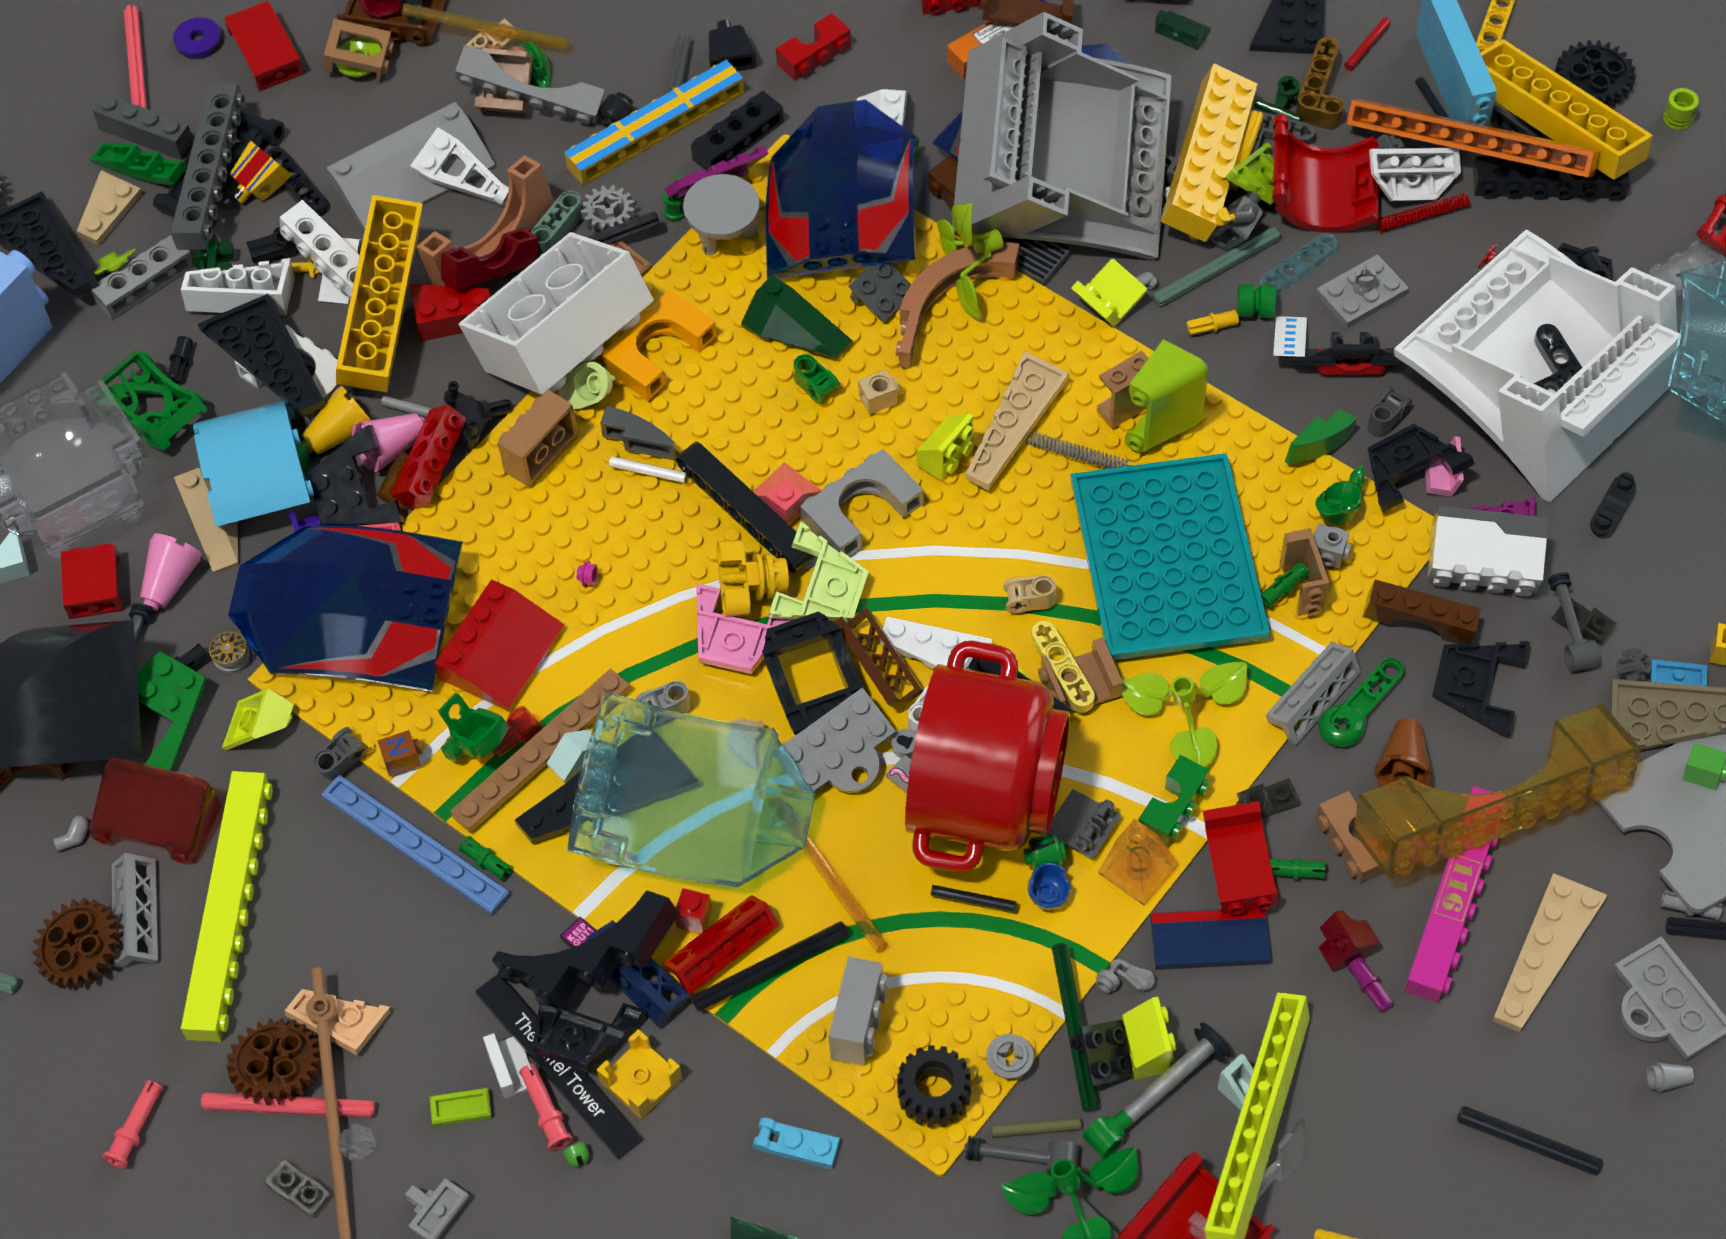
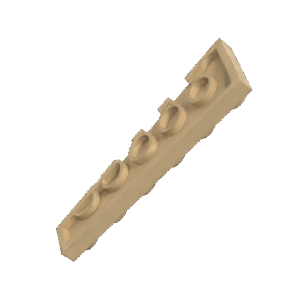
M1027 352L1023 353L1012 376V381L1004 392L1002 402L994 413L992 423L987 428L983 441L979 445L966 472V480L989 491L1068 381V372Z
M1553 873L1494 1015L1493 1022L1521 1032L1540 1003L1543 995L1551 986L1554 978L1580 941L1587 927H1589L1607 897L1606 894Z

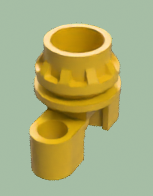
M743 540L717 541V563L722 610L725 617L749 616L750 592H754L757 601L762 600L763 596L766 599H772L776 592L787 593L789 576L785 558H776L771 554H763L761 558L759 553H754L752 562H746Z

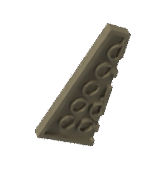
M1612 679L1609 757L1726 733V688Z

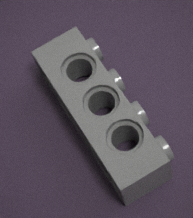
M170 235L147 251L139 254L120 269L97 281L99 286L91 289L94 300L113 321L194 268L192 265V255L188 249H176L173 238Z

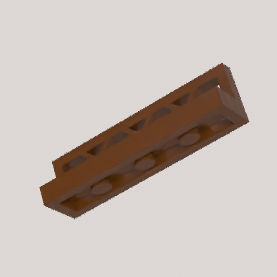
M865 608L850 621L841 616L834 622V624L840 625L843 638L889 706L900 711L923 692L924 689L870 609ZM867 618L871 623L869 634H860L856 626ZM874 640H882L884 642L882 655L872 652ZM887 660H894L898 663L896 675L886 673ZM901 680L910 681L914 687L904 697L899 692Z

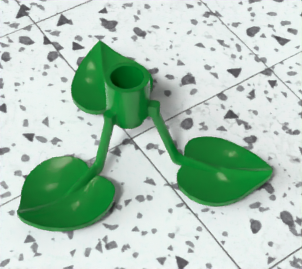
M1135 1147L1124 1149L1109 1155L1106 1159L1099 1160L1090 1169L1089 1177L1081 1171L1080 1167H1075L1071 1160L1060 1159L1051 1166L1052 1176L1045 1172H1033L1013 1181L1001 1183V1188L1010 1206L1017 1212L1025 1215H1034L1045 1211L1050 1203L1049 1197H1055L1058 1188L1060 1192L1070 1195L1080 1223L1067 1227L1061 1239H1111V1228L1103 1217L1095 1216L1085 1221L1075 1192L1079 1189L1080 1178L1093 1188L1099 1189L1103 1187L1105 1192L1111 1194L1129 1189L1135 1183L1138 1176L1137 1150Z

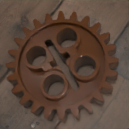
M85 898L81 900L80 904L73 899L70 908L65 904H61V912L59 914L52 910L53 919L51 921L44 919L43 922L46 928L37 930L42 935L41 938L33 940V943L39 946V948L32 951V954L38 957L34 961V964L40 968L38 973L59 988L65 986L72 990L74 985L83 988L85 980L94 984V975L97 974L100 977H104L102 969L104 967L112 968L108 961L110 958H118V955L113 951L122 947V944L116 941V939L123 936V933L117 930L121 926V923L115 919L117 915L103 903L100 904L94 899L89 902Z
M270 1018L267 1026L257 1022V1030L254 1031L249 1027L246 1028L248 1036L238 1035L239 1044H231L232 1053L227 1054L229 1064L226 1065L231 1084H234L237 1093L242 1091L244 1099L252 1095L255 1104L261 1098H264L265 1104L269 1105L271 1099L276 1098L277 1104L280 1105L282 1097L285 1096L289 1101H293L292 1093L296 1092L299 1095H303L302 1087L311 1088L313 1086L311 1078H319L317 1070L321 1068L318 1038L315 1039L313 1030L307 1031L304 1023L297 1027L294 1019L288 1025L285 1024L284 1018H281L278 1024H274Z

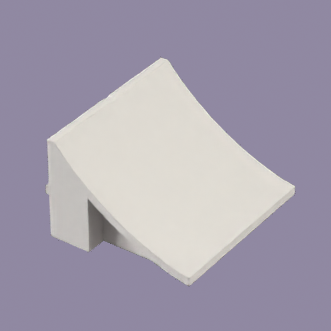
M1526 229L1395 347L1394 353L1395 357L1420 373L1467 413L1505 452L1530 482L1541 499L1551 502L1680 379L1678 346L1683 343V337L1677 331L1676 289L1674 285L1632 267L1616 282H1613L1577 266L1549 243ZM1543 324L1556 326L1583 367L1573 377L1570 375L1568 382L1564 383L1559 390L1553 385L1541 388L1533 384L1554 374L1534 342L1536 331ZM1544 333L1542 339L1547 338L1551 343L1552 335L1546 336ZM1556 353L1553 355V359L1557 363L1562 364L1568 361L1565 354Z

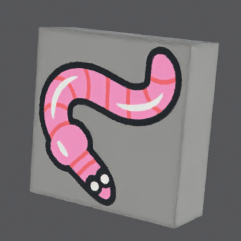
M904 755L886 773V778L907 794L911 759Z

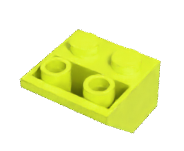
M969 413L948 415L916 451L917 466L941 481L948 474H953L963 456H968L973 450V416Z
M1153 997L1122 1015L1134 1080L1162 1075L1169 1069L1170 1062H1174L1173 1051L1176 1050L1173 1034H1168L1166 1024L1169 1023L1167 1009L1165 1006H1160L1158 997Z

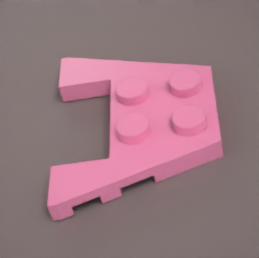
M697 583L699 662L752 674L764 659L762 650L765 644L767 629L794 619L769 618L768 623L763 624L736 617H725V615L715 613L721 597L720 588Z

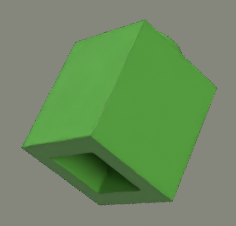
M1694 743L1682 780L1716 790L1719 780L1725 781L1726 764H1724L1726 752Z

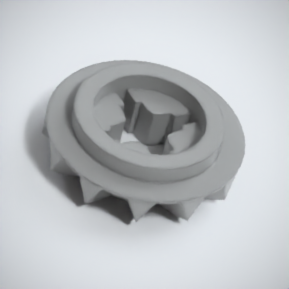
M1005 1034L994 1039L990 1043L986 1054L987 1065L991 1068L994 1075H999L1005 1080L1008 1078H1016L1018 1080L1020 1076L1028 1073L1034 1058L1030 1044L1024 1038L1015 1034ZM1013 1048L1014 1057L1018 1060H1013L1010 1066H1007L1006 1058L1002 1056H1007L1010 1049Z

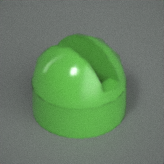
M585 1142L572 1145L563 1151L566 1161L573 1167H579L578 1160L582 1159L583 1163L586 1164L589 1159V1152Z

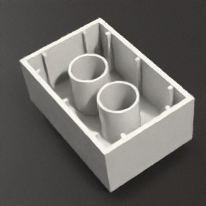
M570 232L462 320L459 326L485 372L539 394H544L548 389L552 392L560 389L567 380L566 374L580 362H588L598 357L604 349L603 343L617 331H625L635 326L641 318L640 312L652 303L654 299L629 251Z

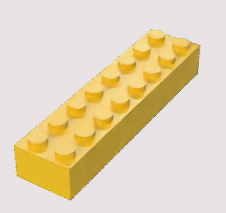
M1502 39L1480 52L1497 90L1496 102L1554 141L1600 150L1596 168L1613 180L1648 159L1653 138L1652 134L1506 40Z
M1213 63L1201 81L1160 222L1204 242L1207 241L1218 224L1213 214L1223 208L1230 181L1225 177L1235 166L1257 83Z
M372 195L336 366V384L388 393L422 221L423 203Z

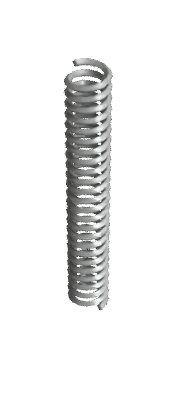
M1034 432L1031 442V438L1028 437L1029 446L1044 448V450L1048 449L1049 452L1060 453V455L1064 454V456L1068 455V457L1084 460V462L1092 463V465L1096 464V466L1100 465V467L1103 466L1108 469L1118 467L1120 457H1117L1114 466L1115 455L1110 465L1112 454L1109 455L1106 463L1108 453L1105 454L1102 462L1104 452L1101 453L1098 461L1100 451H1097L1094 460L1096 449L1093 450L1090 459L1092 448L1089 449L1086 458L1088 447L1085 448L1082 457L1084 446L1081 447L1078 455L1080 445H1078L1074 454L1076 443L1073 445L1070 453L1072 442H1070L1066 452L1068 441L1065 442L1062 451L1064 440L1061 441L1058 450L1060 438L1057 440L1054 449L1056 437L1053 439L1051 448L1052 436L1049 438L1047 447L1048 435L1045 437L1043 446L1044 434L1041 436L1040 433L1037 435V432ZM1121 458L1119 467H1122L1124 458ZM1128 459L1125 460L1123 467L1127 466Z

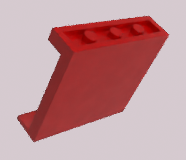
M1195 1151L1186 1155L1115 1239H1206L1204 1229L1219 1182L1200 1165L1204 1159ZM1252 1214L1245 1239H1272L1269 1234L1275 1226L1272 1224L1265 1226Z

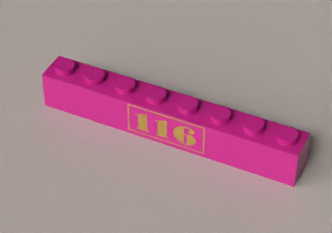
M1473 786L1406 984L1405 992L1437 1003L1441 993L1447 995L1452 978L1447 977L1449 968L1456 969L1461 953L1455 952L1458 943L1464 944L1468 928L1463 927L1465 919L1472 920L1477 904L1471 901L1473 895L1480 896L1484 880L1479 877L1481 871H1488L1492 856L1487 853L1489 847H1496L1500 832L1496 831L1495 828L1497 823H1504L1508 808L1503 807L1506 796Z

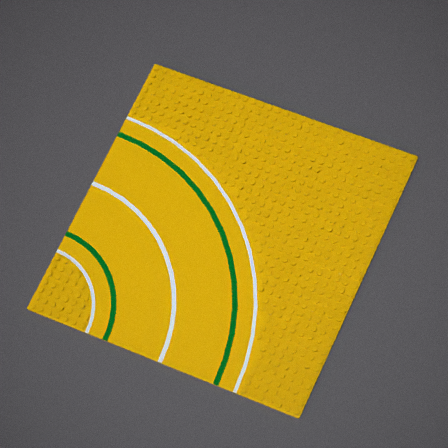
M784 134L767 150L769 154L749 169L747 175L741 177L753 186L759 198V213L756 221L757 234L752 238H745L740 235L728 240H717L718 251L715 254L707 255V249L705 253L702 251V240H700L698 233L691 228L642 277L654 301L644 308L640 314L646 312L658 297L671 290L715 321L717 337L701 352L682 339L669 334L656 335L645 341L639 352L663 369L665 386L647 401L616 379L612 381V390L606 398L593 405L573 409L578 434L534 482L527 487L504 472L498 442L504 432H508L515 425L518 417L521 414H525L532 407L535 399L543 395L531 390L512 412L436 487L429 505L415 508L404 519L405 523L399 524L401 527L400 534L415 537L456 561L451 580L444 579L446 586L441 588L442 597L434 596L437 604L432 605L428 603V612L420 608L418 610V617L412 612L409 613L407 620L404 619L403 614H399L398 618L394 620L392 613H389L386 618L382 616L381 610L374 613L372 606H366L365 598L361 597L359 591L361 589H359L357 582L360 580L358 571L363 570L362 564H360L248 680L260 691L269 689L294 703L291 713L330 741L338 731L345 727H350L353 730V735L359 742H363L368 746L366 754L359 762L462 836H471L486 849L491 848L494 850L497 857L513 866L512 870L515 874L575 917L583 918L596 931L612 920L617 923L634 907L646 890L669 897L675 908L682 888L709 894L712 911L706 929L751 895L766 902L778 921L779 926L692 992L689 997L690 999L693 995L842 921L848 930L847 937L705 1008V1010L933 1174L942 1177L963 1153L968 1136H972V1139H974L1023 1077L1022 1075L1018 1080L1016 1078L1005 1080L999 1075H994L991 1068L987 1065L986 1058L990 1043L997 1037L1005 1034L1021 1036L1032 1047L1034 1063L1065 1023L1052 953L1053 945L1058 943H1066L1068 945L1080 1004L1096 984V976L1100 970H1107L1112 961L1116 959L1208 842L1203 811L1237 805L1288 741L1284 729L1268 723L1266 714L1331 641L1352 648L1355 654L1359 651L1381 623L1363 617L1367 595L1375 579L1408 588L1429 562L1434 516L1403 499L1404 502L1382 513L1378 503L1375 483L1364 476L1359 511L1346 524L1339 526L1328 524L1321 518L1316 508V498L1332 484L1349 481L1350 474L1354 469L1329 454L1305 462L1286 463L1285 459L1290 444L1297 435L1209 383L1206 386L1203 417L1197 426L1147 451L1137 452L1132 450L1125 444V436L1129 430L1135 428L1147 409L1112 429L1097 412V405L1111 398L1112 395L1111 391L1099 379V375L1140 351H1143L1148 358L1154 351L1016 270L1015 279L988 277L971 280L976 291L979 311L983 316L980 319L972 317L963 309L958 299L956 286L942 294L930 306L922 320L910 368L900 367V357L896 356L897 342L903 340L901 335L900 308L883 323L863 301L855 303L851 300L852 290L848 286L881 254L912 284L924 269L945 256L940 243L937 222L909 206L908 216L903 223L905 233L895 236L886 253L859 251L858 220L848 222L834 187L835 183L859 176L790 135ZM773 159L782 212H808L810 258L790 267L769 233V191ZM955 235V240L960 241L961 238ZM965 245L956 246L957 250L966 247ZM771 275L792 287L853 340V344L837 360L810 353L806 348L792 345V347L785 346L783 342L771 338L770 341L761 339L741 326V322L755 292ZM617 331L603 343V346L605 347L614 342L622 331ZM1027 352L1068 372L1069 379L988 491L966 480V472L979 445L983 441L987 428L992 423L994 413L1002 402L1004 392L1012 381V376L1023 353ZM801 354L813 356L823 367L832 372L840 383V388L837 391H831L820 404L813 401L794 381L793 363L795 358ZM600 355L595 359L588 361L596 362L602 366ZM887 370L890 377L897 380L900 392L897 393V404L868 414L858 394V380ZM558 390L555 391V392H553V393H555V394H557V395L559 396V391H558ZM606 406L635 414L658 427L674 441L676 456L697 441L752 491L784 462L823 491L827 484L836 482L849 469L856 468L862 464L869 455L876 454L884 449L923 489L924 504L904 518L885 499L875 494H858L849 498L842 505L841 512L861 532L862 548L849 557L869 571L854 617L865 608H868L882 629L886 617L990 638L992 639V644L1010 649L1017 658L1018 667L1033 681L1041 683L1038 675V668H1041V656L1031 640L1034 624L1039 621L1052 623L1073 657L1092 652L1093 640L1103 638L1070 474L1108 468L1100 467V465L1096 466V464L1092 465V463L1084 462V460H1076V458L1073 459L1068 457V455L1064 456V454L1060 455V453L1049 452L1048 449L1044 450V448L1029 446L1028 437L1031 438V442L1034 432H1037V435L1038 433L1041 436L1042 434L1045 435L1042 446L1045 437L1048 435L1046 447L1049 438L1052 436L1050 448L1053 439L1056 437L1054 449L1057 440L1060 438L1058 450L1061 441L1064 440L1062 451L1065 442L1068 441L1066 452L1070 442H1072L1070 453L1073 445L1076 443L1074 454L1078 445H1080L1078 455L1081 447L1084 446L1082 457L1086 447H1088L1086 458L1090 448H1092L1090 459L1095 449L1094 460L1097 451H1100L1098 461L1101 453L1104 452L1102 462L1105 454L1108 453L1106 463L1109 455L1112 454L1110 465L1114 455L1116 456L1114 466L1117 457H1120L1118 467L1121 458H1124L1123 467L1126 459H1128L1127 466L1227 453L1260 593L1271 586L1278 575H1283L1289 571H1283L1280 564L1285 533L1311 528L1314 536L1318 524L1338 527L1343 531L1349 532L1347 543L1352 544L1348 560L1342 559L1340 568L1324 566L1329 580L1324 611L1311 616L1297 615L1296 610L1301 583L1308 582L1307 577L1293 588L1292 593L1281 597L1271 608L1264 606L1270 630L1269 639L1113 660L1122 680L1130 679L1140 674L1156 673L1163 676L1169 687H1171V683L1176 677L1187 676L1193 682H1196L1200 688V679L1208 669L1225 663L1245 662L1247 664L1246 690L1237 702L1226 705L1216 703L1212 695L1206 698L1195 691V700L1189 705L1194 730L1207 727L1214 733L1217 740L1216 755L1211 764L1206 767L1210 770L1208 781L1211 782V786L1204 797L1199 796L1195 802L1197 803V808L1190 819L1186 817L1183 821V830L1178 839H1172L1167 847L1137 832L1138 819L1152 797L1164 803H1171L1178 799L1174 793L1165 789L1166 776L1176 762L1171 753V741L1179 732L1189 731L1184 706L1178 705L1172 696L1168 702L1163 701L1162 710L1158 714L1145 716L1134 712L1126 704L1123 696L1095 704L1088 712H1070L1067 748L1053 818L1072 789L1098 803L1104 802L1106 799L1110 800L1115 805L1114 811L1121 814V817L1094 859L1064 844L1066 862L1062 863V867L1066 870V878L1071 884L1070 893L1067 901L1058 909L1045 910L1035 905L1028 894V880L1033 869L1032 865L1026 866L1023 849L1028 848V842L1031 838L1044 836V834L1031 832L1026 844L1015 851H1002L984 847L980 863L973 870L966 873L930 868L922 865L915 858L912 851L914 834L906 832L905 829L907 794L886 778V773L901 759L892 751V736L875 748L879 757V771L874 782L867 789L857 793H845L837 790L828 782L806 798L773 755L776 749L796 735H794L781 706L765 660L761 661L752 674L700 663L698 657L696 586L698 583L720 588L716 552L717 541L743 540L746 562H752L754 553H759L761 558L763 554L771 553L688 476L686 482L682 483L610 467L609 461L611 456L683 472L675 460L625 451L623 441L603 437L600 422ZM969 413L973 416V450L968 456H963L953 474H948L941 481L917 466L916 451L948 415ZM801 515L790 525L796 532L800 522L804 523L801 520ZM374 550L371 554L376 555L377 550ZM817 556L796 573L788 570V591L782 594L803 601ZM368 557L364 560L370 562ZM585 561H590L591 564H597L598 566L597 581L595 585L583 587L582 583L577 580V569ZM1047 575L1054 579L1056 584V602L1054 606L1046 610H1032L1023 613H1010L1007 611L1006 603L1008 602L1007 592L1003 588V584L1007 580ZM491 579L515 589L565 626L510 711L440 680L435 666L436 660ZM383 584L380 587L383 588L388 586L389 584ZM1041 591V592H1039V593L1045 594V593H1048V592H1047V591ZM408 592L403 596H409L412 594V592ZM750 592V615L732 617L767 624L769 620L767 616L774 597L766 599L763 596L762 600L757 601L754 592ZM720 597L715 613L723 615ZM866 618L856 628L860 634H869L871 623ZM386 620L441 630L436 659L386 676L321 669H278L323 659L364 655L368 652ZM1042 631L1039 632V636L1043 635L1046 639L1047 645L1050 644L1048 642V634H1044ZM827 639L778 656L797 705L845 689ZM880 640L873 641L872 652L874 654L882 655L884 646L880 645ZM845 641L866 693L896 732L901 729H908L909 709L920 695L900 711L889 706ZM1052 651L1049 654V658L1054 661H1059L1064 657L1059 651ZM901 655L922 688L925 689L929 685L934 669L925 666L924 662L914 657L910 659ZM887 660L886 673L896 675L898 663L894 660ZM610 668L630 684L631 690L586 729L590 730L607 747V750L575 776L646 727L643 721L645 717L643 711L635 702L638 695L666 685L671 681H681L687 686L691 700V707L688 712L650 727L697 778L700 787L691 790L689 787L677 791L674 796L668 798L663 796L651 800L642 807L609 818L604 816L593 820L592 824L583 827L578 825L565 830L563 834L532 844L516 826L515 819L566 784L546 765L471 833L451 817L450 811ZM901 680L899 692L904 697L914 687L910 681ZM454 693L460 694L469 708L474 710L482 708L487 711H493L501 715L507 722L506 725L509 730L495 750L483 758L466 755L464 758L460 757L456 762L445 758L442 753L441 746L446 742L450 733L448 726L438 711ZM676 696L672 700H679L682 696ZM454 704L449 710L451 719L455 718L458 720L461 717L458 704ZM737 718L763 721L764 723L763 732L754 740L756 746L753 748L757 757V766L751 769L738 758V755L731 751L726 743L729 734L732 732L730 730V722ZM1300 720L1293 726L1294 731L1299 727ZM409 730L412 740L417 738L423 752L422 755L418 756L421 766L389 776L377 740ZM855 769L852 772V778L858 783H863L867 780V773L863 769ZM602 834H608L612 837V843L617 851L632 853L631 866L605 863L596 851L597 838ZM934 837L930 838L929 848L933 851L959 856L965 854L967 847L966 843ZM932 885L1017 901L1015 913L931 896ZM674 921L651 958L683 988L676 975L667 971L662 963L699 936L700 933L676 928ZM848 956L880 962L883 964V974L887 975V997L885 1004L881 1003L880 1013H882L880 1027L879 1030H875L873 1038L875 1039L873 1056H867L865 1066L831 1060L829 1033ZM928 1045H935L936 1050H940L941 1046L947 1047L948 1053L954 1050L958 1053V1060L963 1058L966 1061V1069L969 1068L971 1073V1100L969 1105H966V1112L963 1116L958 1114V1120L953 1124L950 1120L946 1121L945 1127H940L939 1123H934V1128L927 1127V1122H923L922 1125L916 1124L915 1117L909 1119L906 1116L905 1109L902 1110L899 1105L897 1094V1073H900L899 1067L902 1062L906 1063V1057L910 1053L915 1056L916 1049L922 1047L926 1051L928 1050ZM1013 1048L1010 1049L1007 1056H1002L1006 1058L1007 1066H1010L1013 1060H1018L1014 1057ZM932 1076L923 1079L917 1088L927 1096L937 1097L947 1093L951 1085L941 1077Z

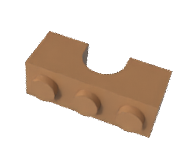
M1347 791L1319 804L1316 823L1322 832H1326L1329 836L1333 851L1337 855L1340 854L1343 858L1345 869L1349 876L1355 877L1358 884L1361 885L1388 872L1392 858L1378 836L1367 841H1361L1351 835L1350 831L1360 826L1363 812L1350 792Z

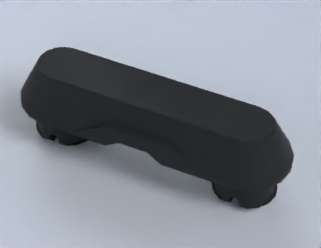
M1627 472L1621 473L1620 476L1612 481L1590 522V527L1597 536L1610 534L1623 515L1636 489V483L1632 474Z

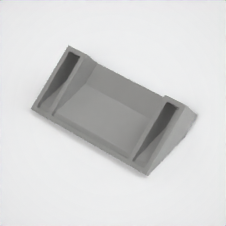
M456 102L326 167L331 186L364 231L372 195L423 203L425 205L454 190L433 183L410 168V165L437 127L457 138L489 171L496 168L495 163L468 117ZM450 155L441 170L452 176H460L466 165L457 155ZM472 170L465 182L467 183L481 176V174Z

